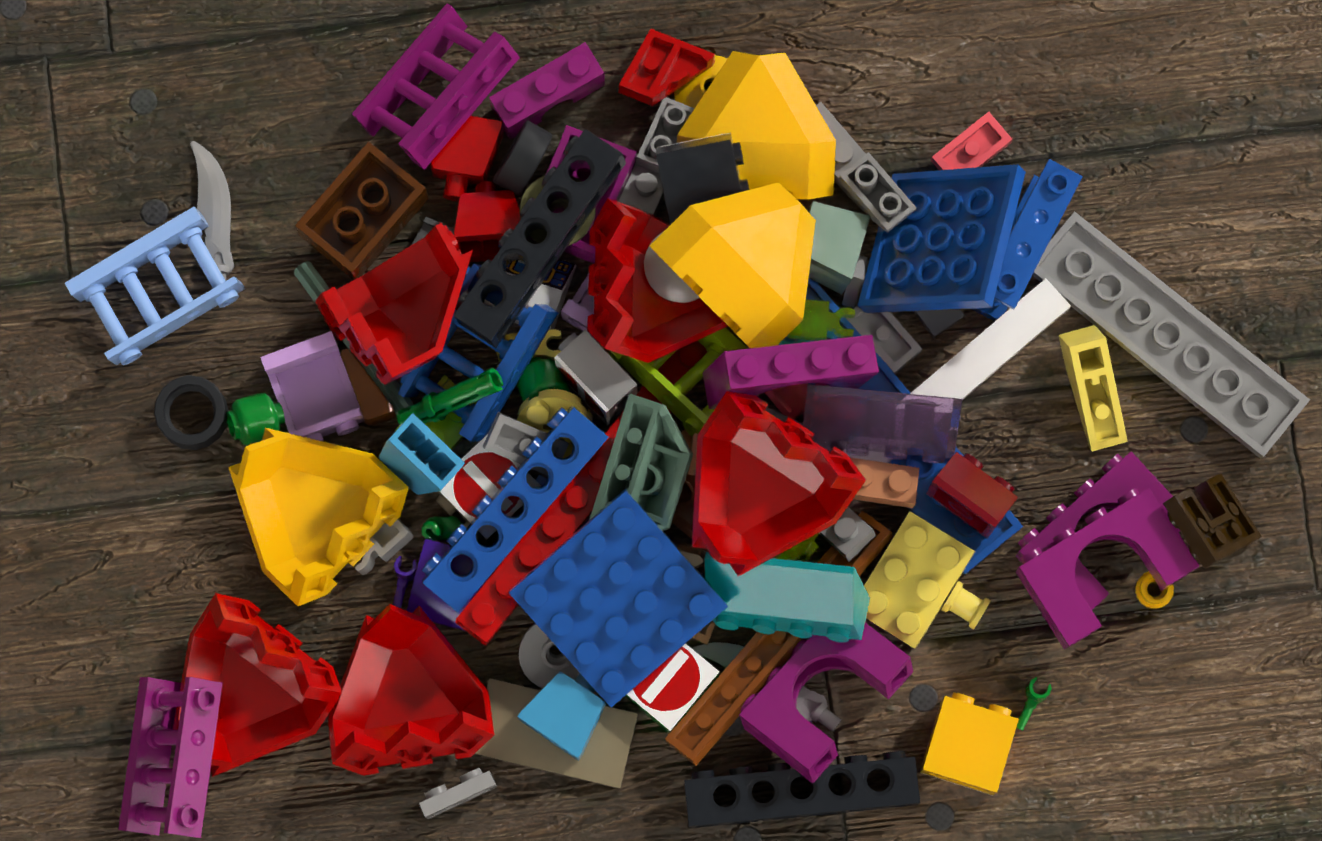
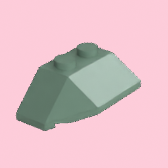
M629 393L590 519L626 489L662 531L670 528L693 453L666 405Z

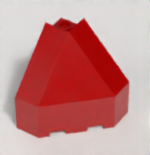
M607 198L590 229L589 245L595 247V264L589 266L588 295L594 296V314L588 316L587 331L604 349L650 363L728 327L701 298L691 302L678 303L661 297L652 289L645 275V254L650 243L660 233L664 232L670 224L651 213Z
M441 222L434 226L424 238L361 277L337 289L334 286L322 292L315 300V303L333 335L339 341L347 338L350 343L351 352L365 366L373 363L378 370L376 371L377 378L386 385L434 360L442 353L473 250L462 254L456 237L448 229L447 225L443 226Z
M726 391L697 435L692 547L709 549V554L714 560L722 564L729 563L739 577L836 524L866 479L846 453L835 446L831 451L823 448L812 440L815 433L790 417H787L785 422L776 418L765 410L768 406V403L755 395Z
M219 593L214 594L189 635L180 691H184L186 677L222 683L210 769L212 777L316 734L342 695L339 681L331 664L322 657L315 661L300 649L303 642L280 624L275 626V628L270 626L258 616L261 609L249 600ZM181 707L176 708L173 730H178Z
M389 604L376 618L368 615L365 616L340 684L342 695L328 717L332 764L366 776L379 773V767L401 763L402 769L433 764V757L455 754L456 759L472 757L495 735L489 692L420 606L411 613Z

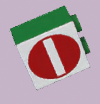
M685 643L625 697L665 731L670 733L718 678L719 671Z

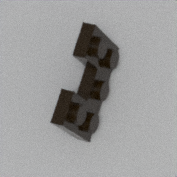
M1221 473L1205 480L1194 488L1199 495V501L1189 488L1163 503L1168 511L1167 515L1170 522L1181 531L1188 542L1191 555L1202 564L1204 569L1262 537ZM1206 512L1210 513L1214 519L1210 520Z

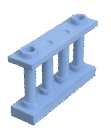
M195 207L183 212L65 282L71 296L80 302L84 300L86 302L91 301L115 344V347L104 353L107 359L115 365L132 363L142 355L141 350L217 305L220 308L230 305L239 298L238 293L245 290L243 284L235 276L227 281L223 277L201 239L202 230L209 227L202 213ZM180 243L188 244L213 288L194 300L169 258V250ZM148 262L156 264L180 306L178 310L162 319L136 276L138 273L137 269ZM116 281L119 283L123 282L148 326L128 338L104 296L105 288Z

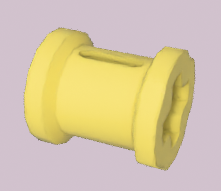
M958 581L941 611L945 613L948 611L953 612L969 622V627L974 630L991 600L988 598L983 600L965 590L963 583Z

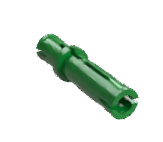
M490 368L442 392L428 393L420 402L398 410V423L401 426L412 413L424 424L432 421L435 423L440 422L450 412L503 389L501 387L503 386L502 378L497 370Z

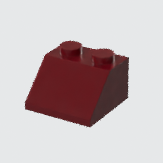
M956 452L932 481L926 494L988 539L1018 497L1012 493L1015 489L1006 480L999 476L993 479L983 472V464L968 453L962 456Z

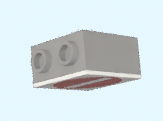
M586 330L579 336L572 333L559 345L558 349L561 352L554 357L555 365L565 376L569 386L608 426L624 411L629 393L637 395V384Z

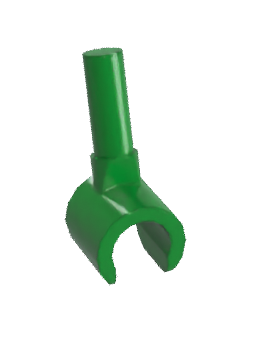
M1038 677L1033 678L1025 690L1027 700L1018 718L1016 727L1021 731L1024 730L1037 704L1045 701L1051 693V684L1047 686L1043 695L1034 692L1033 684Z

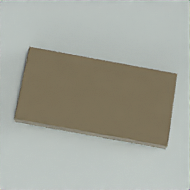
M489 678L487 690L489 692L495 735L475 755L621 789L638 713L605 706L587 747L578 761L518 719L519 713L541 690Z

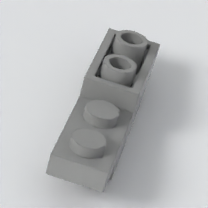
M667 97L662 100L618 202L651 213L654 216L657 215L664 199V192L656 158V149L660 146L677 143V134L695 108Z
M819 102L816 107L836 139L834 182L866 215L871 216L870 218L888 233L916 211V206L869 152L866 154L824 104Z

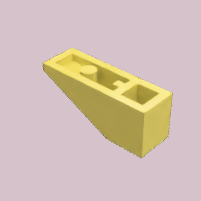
M1095 325L1060 334L1059 340L1066 372L1090 450L1093 452L1128 442L1106 337Z

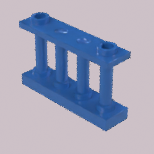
M1048 159L1040 176L1034 175L1031 178L1017 205L993 305L990 308L970 309L995 322L1007 311L1008 307L1013 310L1016 308L1083 176Z
M473 264L471 268H467L459 297L464 291L468 290L470 292L478 281L476 275L482 265ZM499 291L490 292L485 300L496 306L502 301L503 293ZM535 304L533 308H524L516 319L519 321L518 325L521 328L515 339L507 341L503 338L497 348L460 325L453 316L442 353L434 360L403 375L401 378L403 385L398 394L402 397H417L420 391L428 394L446 390L428 378L439 359L469 379L485 372V370L447 346L457 327L463 329L500 354L499 358L502 359L496 370L502 378L503 386L501 387L503 389L478 400L476 405H467L453 411V413L462 418L461 422L464 424L459 434L471 442L481 441L489 432L497 413H500L559 312L546 304Z

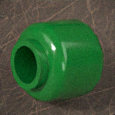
M532 358L516 384L523 402L528 397V401H530L532 398L539 396V392L546 389H561L570 392L567 379L556 367L555 360L549 358Z
M266 393L237 399L232 403L231 411L226 412L227 425L232 439H239L244 446L262 441L265 428L279 431V425L285 424V416L279 402L273 403Z

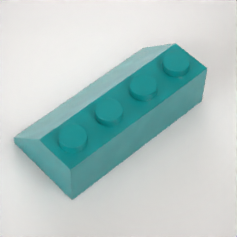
M706 552L704 558L705 580L728 606L713 619V622L718 627L726 630H737L738 627H746L762 634H774L775 631H783L799 638H811L812 635L826 636L835 642H848L849 639L862 640L870 596L855 567L772 558L738 577L729 563H719L711 557L709 552Z

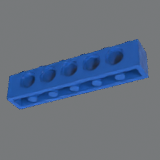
M571 406L567 411L561 407L547 423L552 428L542 440L536 436L522 452L526 457L523 463L517 469L511 465L497 481V484L501 486L498 492L492 498L486 494L472 510V513L476 515L473 521L467 527L460 524L447 539V542L451 545L442 556L435 553L421 571L426 574L422 579V583L457 613L609 438L575 407ZM560 437L569 438L573 444V450L566 458H557L552 453V444ZM536 466L545 468L548 473V479L541 487H532L526 480L528 471ZM508 496H517L523 502V508L516 516H507L501 510V504ZM484 525H491L498 531L496 541L487 546L480 544L476 540L478 529ZM460 554H465L473 560L471 570L463 575L456 574L451 569L452 559Z

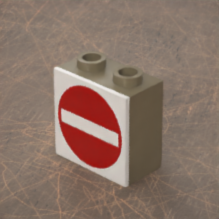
M487 435L461 459L465 464L446 486L437 492L439 496L435 499L450 516L456 511L465 520L463 524L465 527L476 517L472 510L486 494L492 498L501 488L497 481L511 465L515 469L520 466L517 462L484 449L483 444ZM527 473V483L532 487H541V485L529 473ZM508 496L501 504L502 512L511 517L518 515L523 508V502L517 496ZM491 525L480 527L476 533V540L479 541L482 538L488 545L498 537L497 529Z

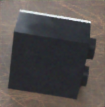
M731 132L660 146L656 149V158L670 225L690 205L750 190L748 180H740L738 165H743L744 159L740 142L733 143Z

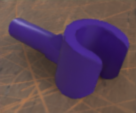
M401 556L394 563L395 574L398 580L393 605L402 608L408 582L415 578L417 563L414 559L412 570L409 572L400 571Z

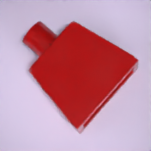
M470 116L431 161L433 177L446 179L443 193L445 199L459 202L460 196L467 192L468 183L477 185L480 182L487 181L504 136L503 121Z
M484 181L476 185L475 193H464L460 196L454 236L458 241L462 254L473 250L470 262H480L488 259L492 261L500 250L498 244L504 233L509 228L514 230L520 222V209L514 192L510 190L497 191L494 183Z

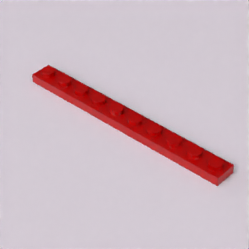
M698 341L678 349L658 371L674 385L707 353L706 348ZM644 386L636 395L662 404ZM623 412L605 433L609 438L505 557L456 618L455 623L485 646L519 605L509 594V590L577 532L591 515Z

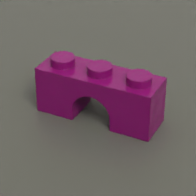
M584 42L490 96L491 110L498 121H503L504 131L511 140L517 136L527 120L537 125L542 122V116L553 106L568 99L575 103L605 86V74L590 48Z

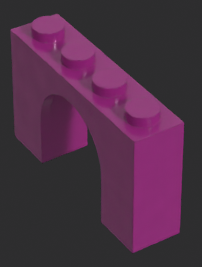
M873 335L724 351L703 372L708 408L715 409L726 391L757 396L776 388L815 383L817 397L853 393L875 376L879 369Z
M1132 451L1124 458L1117 454L1101 468L1106 473L1096 483L1090 478L1074 492L1078 498L1068 508L1063 503L1060 504L1046 517L1050 522L1047 527L1040 533L1035 528L1032 529L1018 542L1022 549L1017 553L1016 557L1020 561L1021 557L1037 547H1040L1042 552L1048 550L1055 545L1052 540L1055 536L1070 527L1075 532L1079 519L1084 515L1103 507L1105 509L1117 508L1120 506L1117 499L1134 488H1137L1139 493L1150 488L1166 514L1168 511L1163 503L1173 496ZM1077 558L1075 566L1076 583L1086 602L1093 610L1109 593Z
M1137 488L1132 489L1117 499L1120 504L1117 508L1108 513L1104 507L1084 519L1087 526L1076 533L1070 527L1052 539L1055 543L1053 547L1044 552L1041 551L1040 547H1037L1020 558L1023 565L1015 572L1064 650L1097 631L1102 626L1081 594L1075 579L1077 558L1088 545L1102 540H1113L1126 544L1139 555L1161 591L1199 567L1198 562L1191 555L1189 548L1170 522L1166 512L1150 488L1139 493Z
M867 623L864 626L862 640L849 639L848 642H835L826 636L812 635L808 640H801L794 648L789 661L783 667L775 668L766 681L767 685L757 695H751L741 708L739 716L744 729L812 783L836 759L838 753L835 742L805 719L797 710V698L804 684L810 678L823 671L845 670L856 674L887 699H890L914 672L911 657Z

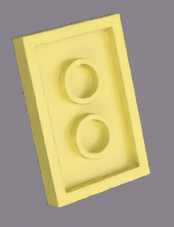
M909 511L864 585L870 596L866 619L916 649L976 551Z

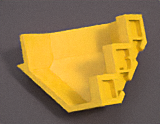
M732 51L677 134V143L731 132L733 143L740 142L744 164L738 165L740 180L747 179L750 190L779 182L796 199L808 200L833 196L836 139L786 53L754 55Z
M779 182L690 205L650 245L657 255L749 348L776 346L803 321L816 220Z
M265 428L262 441L252 443L244 448L241 463L228 467L262 572L297 606L329 594L338 584L333 578L347 563L354 567L374 545L370 540L385 523L391 527L401 516L409 489L373 453Z

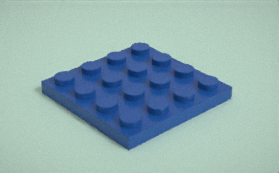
M1017 164L892 174L891 179L917 209L888 233L880 226L878 227L858 307L865 313L992 307L1026 171Z
M626 489L509 590V594L611 708L728 607L726 602Z

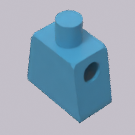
M413 413L386 441L379 455L381 462L418 495L441 491L465 464Z
M560 671L517 717L528 727L579 761L606 704L605 701L593 694L595 689L580 673L573 680Z

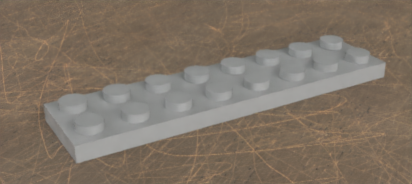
M1075 211L1048 243L1032 276L1040 282L1046 278L1073 309L1260 459L1267 454L1310 401L1308 397Z

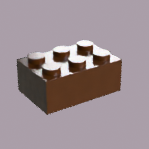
M368 141L296 223L295 227L300 237L352 280H355L367 271L429 198L426 188Z

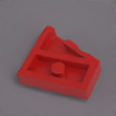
M650 29L619 83V93L654 106L711 68L715 63V54Z

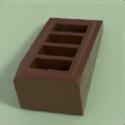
M349 349L342 350L340 356L367 426L372 427L395 418L396 414L393 406L355 355Z

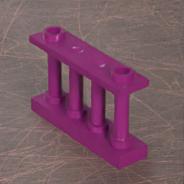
M448 3L352 113L354 118L372 137L384 126L403 138L398 143L399 146L416 165L424 170L520 58L505 37L495 31L485 43L466 33L465 29L468 26ZM453 43L474 54L461 71L441 59ZM430 70L450 82L437 99L417 87ZM406 98L427 110L413 127L393 115Z
M140 677L118 830L159 836L161 823H165L164 833L201 838L221 698V682L186 677L184 691H180L181 683ZM181 707L178 730H173L176 708ZM172 745H176L173 768H169ZM166 784H170L168 805L163 807Z

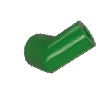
M434 516L426 520L422 525L421 532L425 539L432 541L447 540L460 524L463 525V523L456 516Z

